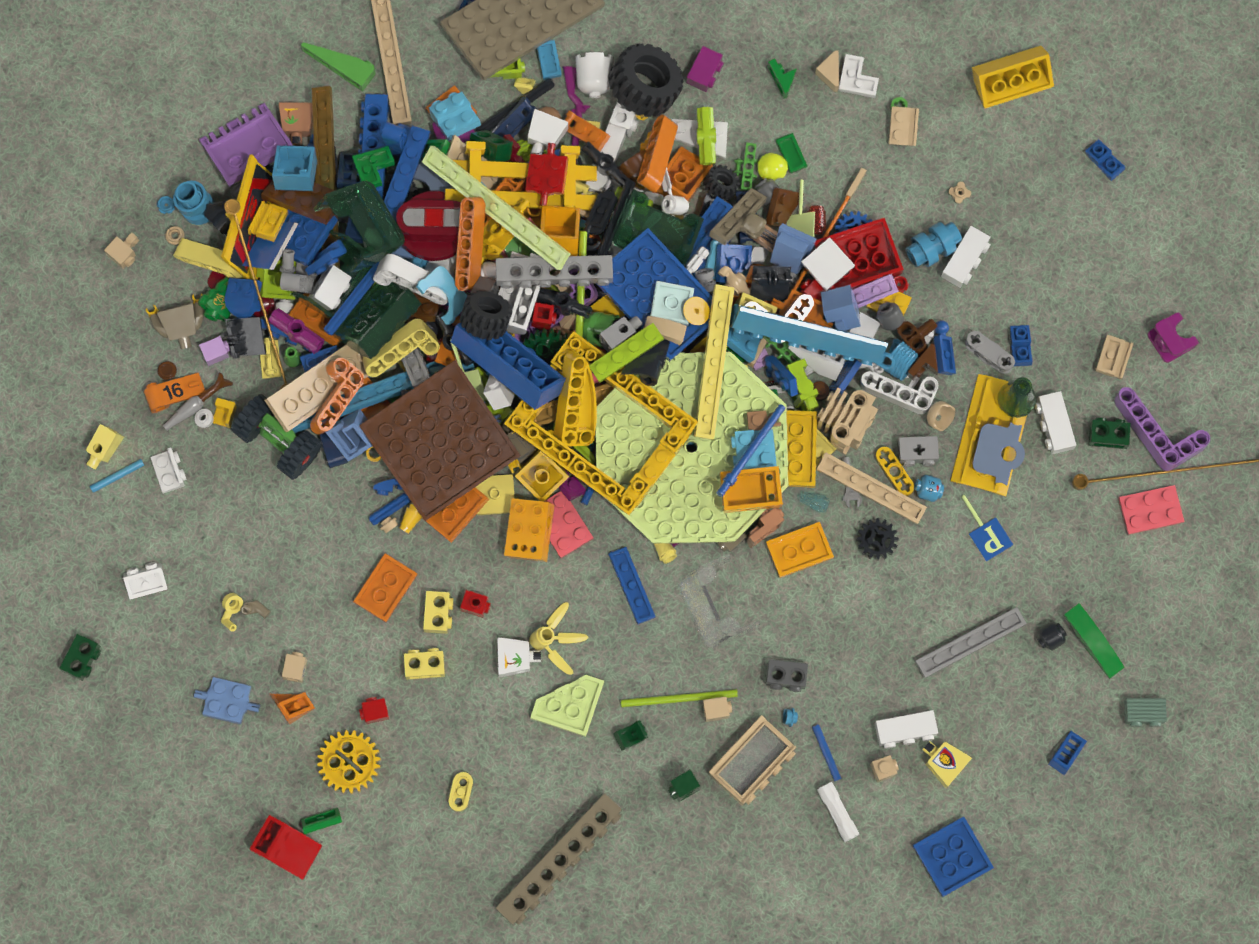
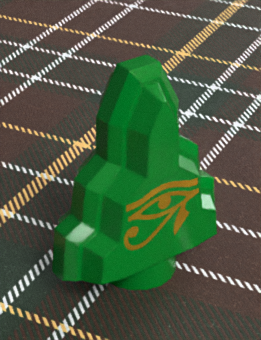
M228 277L219 281L215 289H209L207 294H203L198 301V305L205 310L203 313L204 317L208 320L216 322L219 319L225 322V319L230 317L231 313L225 305Z

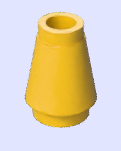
M410 504L409 508L406 507L399 527L407 533H410L422 519V516L413 504Z

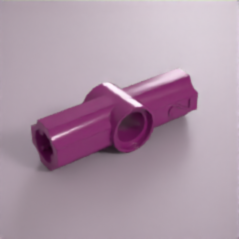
M279 308L274 310L268 320L270 324L288 335L292 342L301 344L314 354L318 353L325 340L308 329L301 320L292 318ZM294 329H299V330H301V331L298 332V333H294V332H293Z

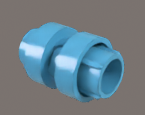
M197 181L183 182L176 188L173 195V202L176 208L189 223L202 225L209 222L204 216L206 204L215 203V201L201 183Z
M938 222L929 227L928 235L921 232L912 237V244L906 247L905 250L915 267L922 264L930 267L939 261V254L947 257L957 250L956 244L962 241V236L953 222H949L946 225Z

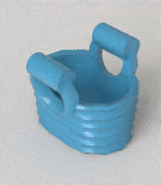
M894 339L889 349L890 353L884 352L879 363L875 364L883 368L891 376L902 381L907 377L908 371L915 364L918 354L904 342ZM886 357L890 358L891 365L883 363Z

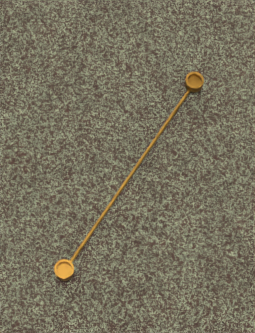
M229 199L226 201L224 208L228 214H234L284 384L280 388L282 389L289 383L286 381L236 213L240 210V203L236 199Z
M1259 459L1088 480L1084 474H1077L1072 480V485L1076 490H1083L1087 487L1088 483L1254 463L1259 462Z

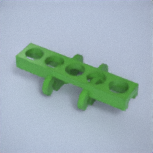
M746 143L744 160H734V163L737 165L736 171H733V173L736 172L737 176L742 175L741 191H749L752 188V180L757 179V175L753 174L754 162L755 164L759 162V160L755 159L757 144ZM749 146L754 147L753 152L748 151ZM747 155H752V159L747 158ZM741 164L744 165L743 171H740ZM746 164H751V165H752V169H750V170L746 169V168H745V165H746ZM745 181L749 182L748 188L744 187Z
M763 336L768 342L765 345L766 348L772 344L780 352V355L776 357L777 359L783 357L791 364L794 363L790 359L792 355L796 359L795 362L800 360L789 349L788 341L781 342L783 347L780 349L777 347L776 342L770 341V337Z

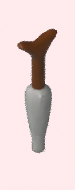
M219 372L214 385L200 396H193L188 399L163 424V427L168 431L176 424L194 415L202 409L204 401L219 389L232 386L233 382L224 379L223 374Z

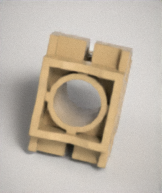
M837 388L835 393L831 391L828 396L827 403L825 404L826 409L822 407L817 416V429L821 430L825 423L824 433L827 434L830 427H833L829 441L832 446L837 448L836 450L846 455L850 447L858 450L865 431L874 421L878 409L872 406L876 397L869 393L856 390L851 394L846 403L845 400L848 393L844 391L839 399L841 389Z

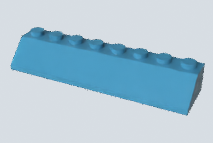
M734 304L729 327L734 328L733 332L744 334L747 331L751 332L753 337L763 339V336L770 337V341L781 343V340L789 342V346L799 348L800 345L807 346L806 350L817 352L820 349L825 351V355L836 357V354L843 355L842 359L854 361V358L860 359L862 364L872 366V363H879L888 346V343L878 339Z

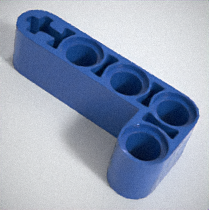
M386 122L381 135L384 147L389 146L393 158L399 160L411 127L401 123L395 125Z

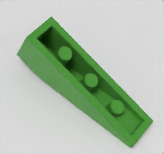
M304 42L301 44L303 52L362 92L376 75L374 65L367 60L364 62L357 57Z

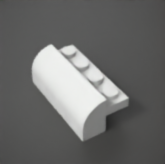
M513 251L510 258L541 257L532 253L529 257ZM514 270L511 272V275L518 277L521 275V272ZM532 270L530 274L536 277L540 275V271ZM532 285L530 288L512 286V288L504 289L500 287L498 295L506 299L512 307V316L507 332L526 334L541 288L539 285Z

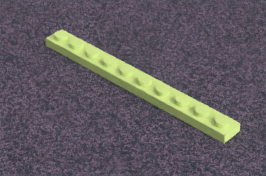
M430 146L422 160L423 164L466 198L482 197L486 205V214L557 270L563 268L570 256L567 250L438 148Z

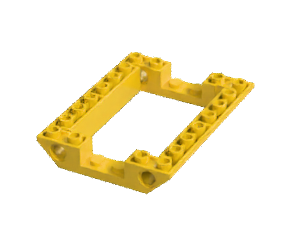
M573 331L551 360L550 366L562 375L564 357L569 351H577L587 360L589 365L605 354ZM624 367L606 378L604 381L671 429L668 433L666 432L660 440L658 447L641 470L634 475L625 490L615 480L534 422L546 404L535 410L525 401L521 400L504 425L628 515L643 501L698 424L697 420L653 388L643 384L635 375H621Z

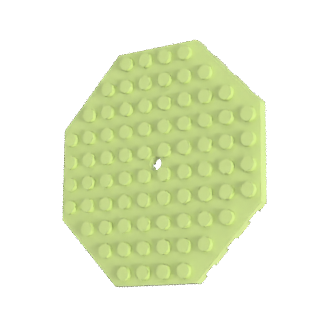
M705 352L679 353L670 362L666 359L664 369H661L657 384L650 387L696 420ZM726 352L714 440L694 437L693 430L669 466L630 515L613 503L611 504L652 544L735 542L766 509L724 513L722 497L718 496L716 492L721 486L720 472L732 471L734 468L733 456L736 455V448H732L731 436H734L736 431L748 430L747 412L766 410L767 416H770L779 404H782L785 408L786 404L734 354ZM614 388L597 406L596 467L626 490L631 479L641 470L660 444V440L671 429ZM787 408L776 421V423L781 422V426L771 428L774 435L776 464L779 466L781 493L788 487ZM690 442L697 445L696 452H688L686 445ZM770 476L766 477L768 481L772 480ZM768 496L770 500H774L773 496Z

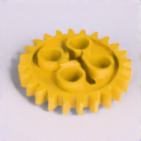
M345 730V735L342 736L340 732H337L338 738L335 739L331 735L332 742L324 741L327 747L320 748L324 754L317 756L322 760V762L317 763V766L323 767L319 774H325L322 780H330L328 787L335 785L334 790L336 792L339 788H342L343 794H345L347 789L353 794L354 788L361 792L360 786L363 785L367 789L366 782L374 783L371 777L378 776L375 769H381V766L376 764V762L381 761V758L375 757V755L379 753V750H373L376 746L375 742L369 744L370 737L364 740L363 733L356 736V731L354 730L352 735H349L348 731ZM345 744L353 745V750L350 753L343 752ZM338 750L349 760L353 758L352 762L354 763V765L360 768L363 771V773L360 774L349 764L345 766V760L338 756L335 752ZM361 756L368 757L366 765L358 764V759ZM339 759V767L332 768L330 766L331 760ZM348 771H353L356 774L355 778L351 781L345 779V774Z

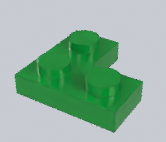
M389 146L352 156L364 191L382 186L378 170L395 165Z

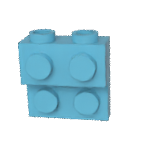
M453 92L447 99L434 101L431 107H429L431 118L448 141L452 139L453 135L458 137L481 126L480 119L472 110L471 104L463 92L458 94Z
M773 429L769 431L742 470L777 466ZM760 430L736 431L734 436H731L732 448H736V455L733 456L734 467Z

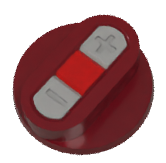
M429 191L416 195L398 209L396 215V228L398 239L406 251L417 258L427 261H441L457 255L461 202L445 200V192Z

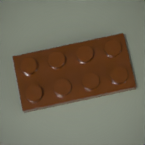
M272 180L261 193L263 200L327 225L346 201L345 194L315 182L313 191L275 190Z

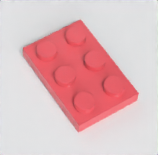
M1175 485L1118 498L1128 535L1185 522Z
M561 491L544 501L555 505L550 542L560 558L565 557L594 539L571 501Z

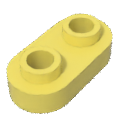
M466 772L458 773L453 780L449 805L456 812L465 810L469 803L473 779ZM462 779L467 781L466 786L459 784ZM458 798L462 799V804L456 805L455 800Z

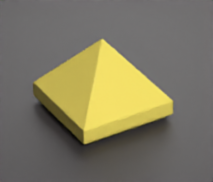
M523 77L517 78L514 86L522 94H526L533 89L536 80Z

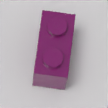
M702 46L687 76L686 83L704 92H707L708 88L712 89L716 82V78H714L716 72L720 73L724 66V62H722L723 55Z

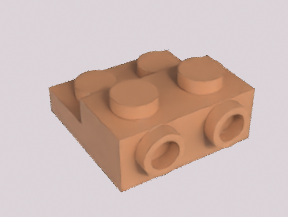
M780 508L767 509L760 515L757 527L748 535L747 544L751 549L782 526L785 519L783 518L784 513Z

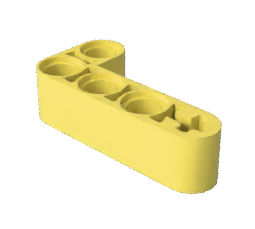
M181 238L173 255L176 259L224 274L228 278L246 279L221 258L223 250Z
M421 319L410 321L363 356L362 361L367 375L370 377L379 376L417 347L426 355L436 354L440 349V345L435 333Z

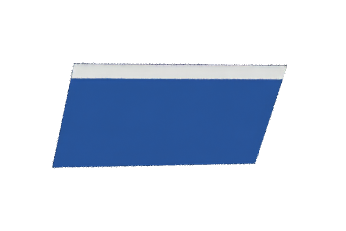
M284 221L274 242L257 237L249 252L252 267L274 270L282 255V251L286 248L299 223ZM247 258L245 259L242 266L249 267Z

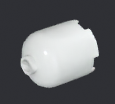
M602 52L586 53V57L576 56L577 86L581 92L588 94L590 98H600L601 94H605L610 90L609 73L613 66V56L611 54L605 57Z

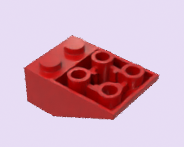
M269 815L251 845L250 851L303 880L323 845Z

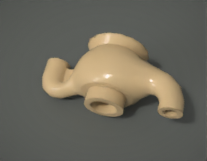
M724 266L719 270L718 274L727 278L724 286L733 287L735 296H739V293L742 294L743 292L750 295L751 288L747 287V278L742 273L737 272V274H734L728 266Z

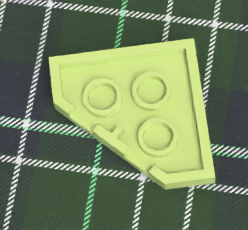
M584 675L578 680L536 699L530 719L586 737L604 681Z

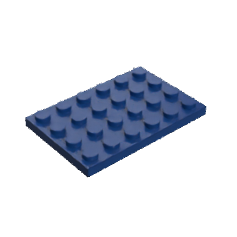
M649 228L612 258L613 283L599 286L629 319L637 316L641 320L643 325L638 328L640 331L644 328L646 317L651 314L656 281L694 288L693 297L704 299L711 311L712 296ZM710 315L708 320L702 325L689 323L683 342L680 345L669 341L670 345L666 358L669 362L708 329Z

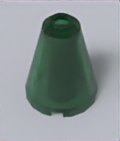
M1025 377L1017 378L1006 383L1000 389L998 404L1000 409L1007 413L1008 416L1015 418L1024 417L1034 409L1036 395L1029 379Z

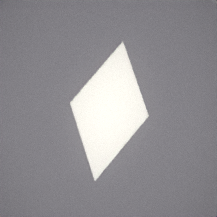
M754 247L751 263L763 264L769 250L764 247Z

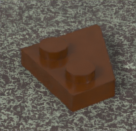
M774 187L766 224L780 227L782 223L786 224L799 204V192Z

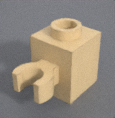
M131 233L124 242L116 237L104 251L122 269L126 266L129 267L135 261L134 257L136 255L131 248L139 242L138 237Z

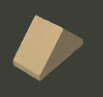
M834 51L816 68L815 72L834 92H838L839 51Z

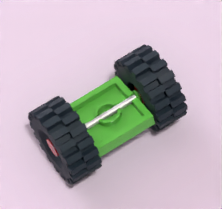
M258 394L238 414L239 416L235 419V423L232 424L231 430L246 443L252 442L260 433L262 437L283 453L277 463V468L291 480H294L317 457L323 443L309 431H304L299 437L296 436L293 430L285 432L264 401L267 397L263 394Z

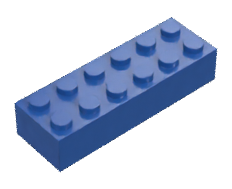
M461 322L456 325L450 342L533 409H538L560 395L566 378L507 331L499 339L483 340L468 333L462 327Z

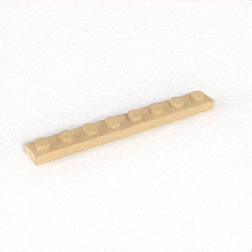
M371 0L392 121L395 125L399 123L410 124L412 120L390 0Z

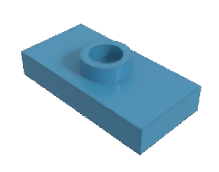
M555 40L547 41L537 48L543 80L562 77Z

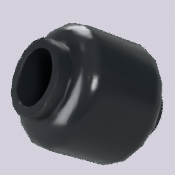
M1050 622L1038 631L1040 638L1037 640L1043 649L1047 647L1053 651L1066 642L1065 636H1067V633L1059 622L1057 624Z

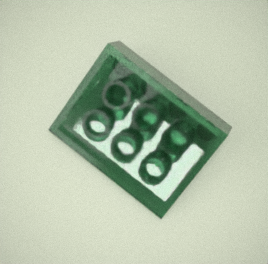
M393 282L388 286L375 283L333 336L360 355L372 359L379 353L385 343L392 339L396 331L404 326L407 319L417 312L418 307L422 303L407 287Z

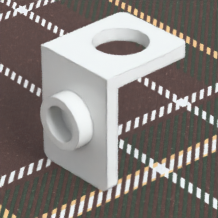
M616 106L611 116L610 124L627 129V136L631 137L632 132H635L637 129L638 121L636 120L635 112H629ZM624 113L627 119L624 122H618L616 115Z

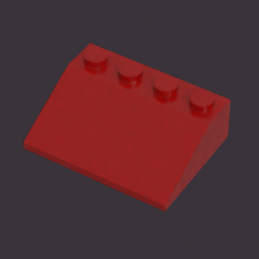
M885 217L818 239L814 245L815 249H817L830 237L855 265L828 291L851 285L852 290L890 274L893 277L899 276L904 271Z

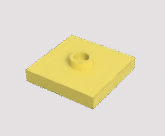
M513 474L493 475L476 486L489 499L477 515L510 513L511 500L515 498Z

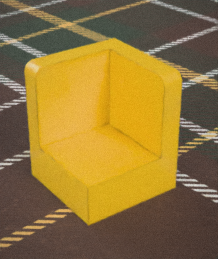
M217 398L213 424L231 428L237 405L235 402Z

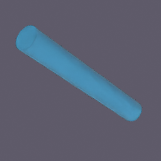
M139 459L96 482L90 488L94 493L145 465Z

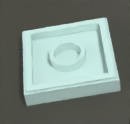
M656 281L650 316L668 319L688 326L689 322L684 316L683 306L689 298L693 297L694 288Z

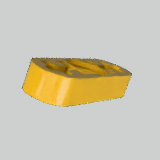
M879 448L875 455L876 461L896 491L910 496L914 491L913 481L890 448ZM882 451L889 454L887 457L889 462L894 460V463L889 464L887 468L885 467L887 461L884 458L880 459ZM897 467L900 470V475L897 477L891 476L890 468ZM902 476H904L905 478L902 481L905 485H910L908 489L909 492H907L906 490L902 491L901 482L899 481L898 483H896L895 481L901 479Z

